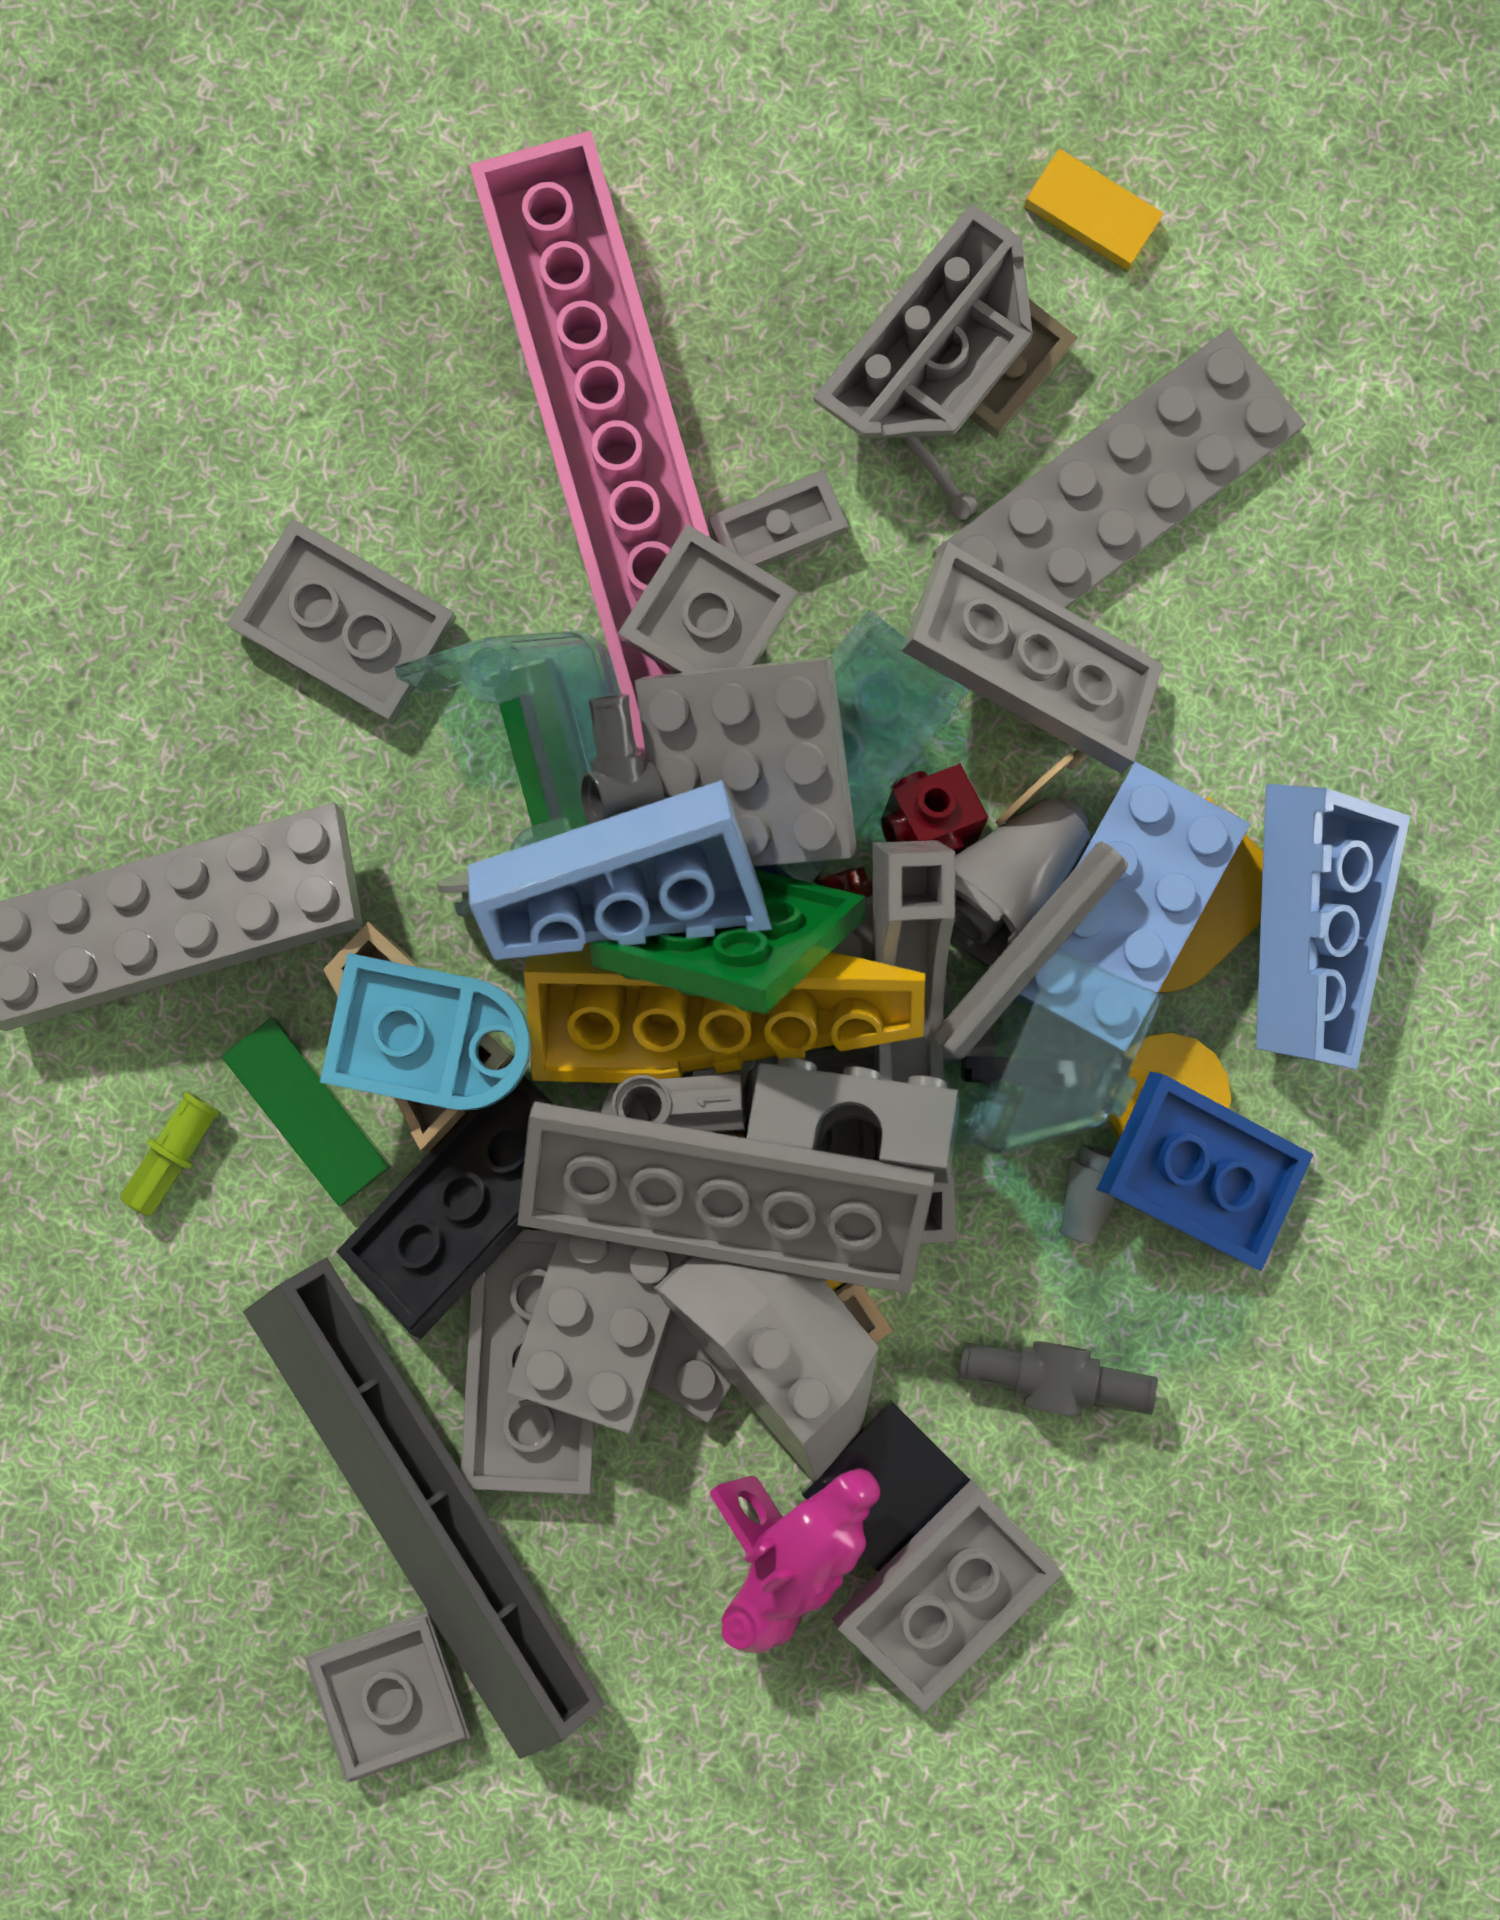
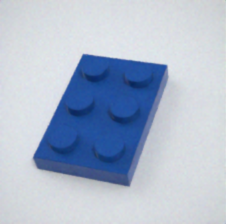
M1150 1071L1096 1190L1247 1267L1262 1271L1314 1154L1164 1074Z

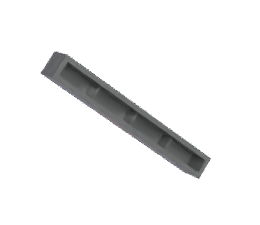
M326 1257L278 1284L245 1309L243 1313L519 1760L563 1742L603 1708L605 1703Z

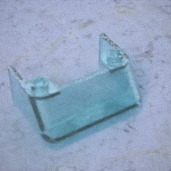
M583 631L493 636L394 666L397 679L429 693L463 683L471 695L487 703H503L519 698L551 821L523 830L514 839L510 851L589 825L580 798L581 777L583 773L592 771L590 759L596 757L588 699L602 695L620 694L609 651L600 640ZM469 899L454 903L457 916L475 919Z
M1057 950L1032 1009L1014 1000L997 1039L996 1052L991 1056L1010 1058L1000 1080L991 1083H978L958 1129L954 1146L976 1156L998 1155L1102 1125L1109 1114L1120 1118L1130 1102L1137 1082L1136 1079L1127 1075L1162 995Z

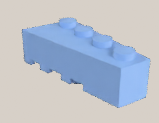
M723 780L468 865L470 907L493 960L581 951L584 943L608 939L619 941V945L645 944V936L686 932L687 938L714 936V929L745 925L747 932L772 930L762 889Z

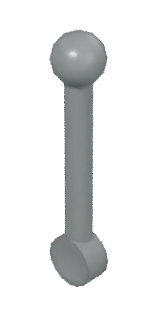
M902 437L952 500L951 511L954 516L959 520H966L975 515L978 511V505L974 496L969 493H961L918 437Z

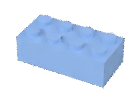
M1134 762L1077 864L1078 866L1097 843L1104 842L1125 858L1128 868L1015 1000L1115 1055L1124 1053L1251 823L1147 767Z

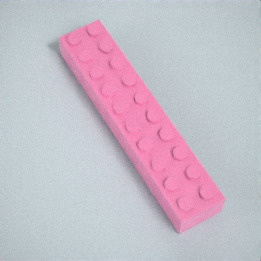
M590 130L472 163L469 166L621 694L629 695L634 740L637 750L643 752L645 761L646 753L635 680L642 677L676 673L620 640L618 632L686 524L708 537L710 535L592 131Z

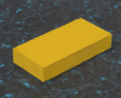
M1060 148L1027 196L1024 208L1126 271H1129L1164 214Z

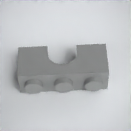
M781 1058L778 1060L777 1065L759 1063L747 1139L820 1151L822 1140L832 1126L843 1120L860 1119L874 1125L882 1134L880 1162L934 1171V1182L949 1184L960 1104L958 1090L947 1089V1082L929 1076H911L908 1078V1083L881 1080V1073L863 1067H845L842 1074L816 1071L817 1066L815 1064L796 1058Z

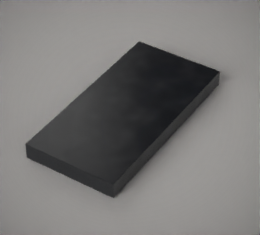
M525 1074L516 1088L502 1100L485 1108L468 1110L336 1251L404 1328L420 1340L525 1228L524 1226H518L529 1117L534 1102L555 1105Z

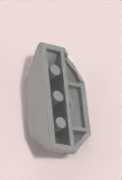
M970 203L813 397L814 402L863 438L955 435L1032 339L1033 332L1022 238Z
M688 1255L654 1287L655 1291L811 1479L817 1481L862 1432L879 1347L824 1279Z

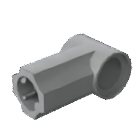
M742 1074L655 1079L652 1076L637 1075L629 1077L622 1082L613 1094L611 1107L614 1116L629 1118V1108L634 1100L643 1095H655L661 1099L662 1103L661 1112L653 1121L655 1123L718 1134L746 1133L745 1095Z

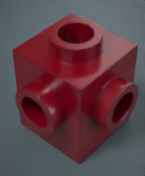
M960 763L928 775L926 771H918L899 780L893 786L881 817V829L886 842L937 840L955 851V855L979 840L989 816Z

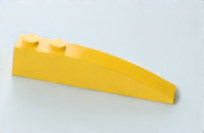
M584 943L581 951L528 956L524 969L527 1020L532 1040L530 1056L532 1081L622 1083L629 1077L637 1075L652 1076L655 1079L682 1078L683 1073L715 1067L716 1073L720 1074L742 1070V1062L777 1056L778 1060L781 1058L803 1059L807 1050L835 1045L842 1052L924 1037L925 973L831 952L767 1014L742 1011L731 1004L702 996L684 995L673 988L644 980L627 979L619 973L593 967L590 943Z

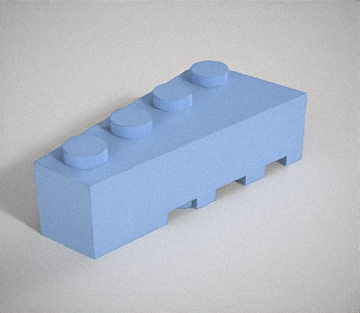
M1266 784L1256 1049L1358 1069L1408 830L1409 815L1328 788Z

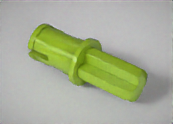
M186 1091L181 1103L171 1115L156 1139L149 1137L146 1143L151 1148L121 1192L120 1199L122 1202L142 1215L151 1216L154 1214L183 1168L191 1169L194 1165L190 1157L221 1111L200 1097Z

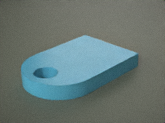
M347 953L320 1083L448 1109L476 1110L485 1108L509 1095L523 1078L530 1061L532 1049L528 1022L522 1009L510 995L486 981ZM493 1032L506 1033L511 1037L515 1046L513 1060L508 1066L500 1070L487 1068L479 1057L481 1041L485 1036Z

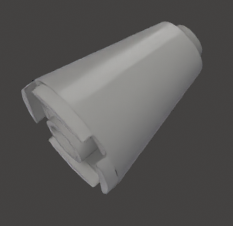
M1044 798L955 855V920L950 940L967 955L990 968L1074 871L1090 842V833L1087 829L1088 819L1077 805L1066 799L1057 801L1052 798Z

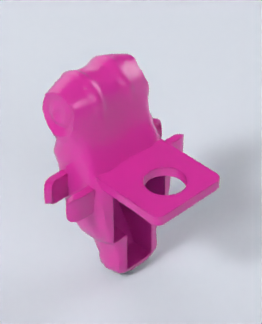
M859 1468L841 1474L823 1490L800 1503L784 1517L776 1508L759 1479L753 1475L719 1484L710 1491L711 1498L747 1554L743 1557V1560L751 1564L745 1582L729 1603L721 1619V1635L729 1646L745 1653L760 1654L772 1647L787 1643L800 1626L802 1615L808 1611L823 1607L833 1597L834 1592L842 1584L843 1575L853 1570L866 1547L863 1521L869 1515L870 1507L880 1497V1486L876 1478L869 1471ZM738 1496L747 1500L754 1507L759 1516L760 1524L753 1522L747 1517L739 1504Z

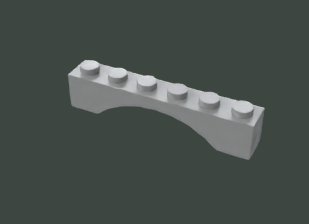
M937 840L872 843L873 961L925 973L924 1037L875 1045L874 1070L882 1074L881 1080L908 1083V1078L911 1076H929L944 1081L943 1048L934 1039V1032L943 1023L946 967L955 920V851ZM874 1126L875 1161H879L882 1134ZM953 1162L951 1164L949 1184L934 1182L921 1244L955 1242V1175Z

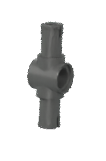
M609 694L588 699L596 757L590 759L592 771L583 773L581 777L580 798L589 824L664 800V790L658 770L649 760L644 761L643 752L636 751L628 694Z
M1034 1341L1033 1347L1023 1346L1021 1352L964 1342L958 1380L1015 1391V1397L1023 1398V1405L1026 1407L1069 1416H1081L1082 1409L1092 1411L1094 1406L1152 1415L1158 1385V1378L1155 1376L1100 1366V1359L1091 1358V1351L1043 1341Z

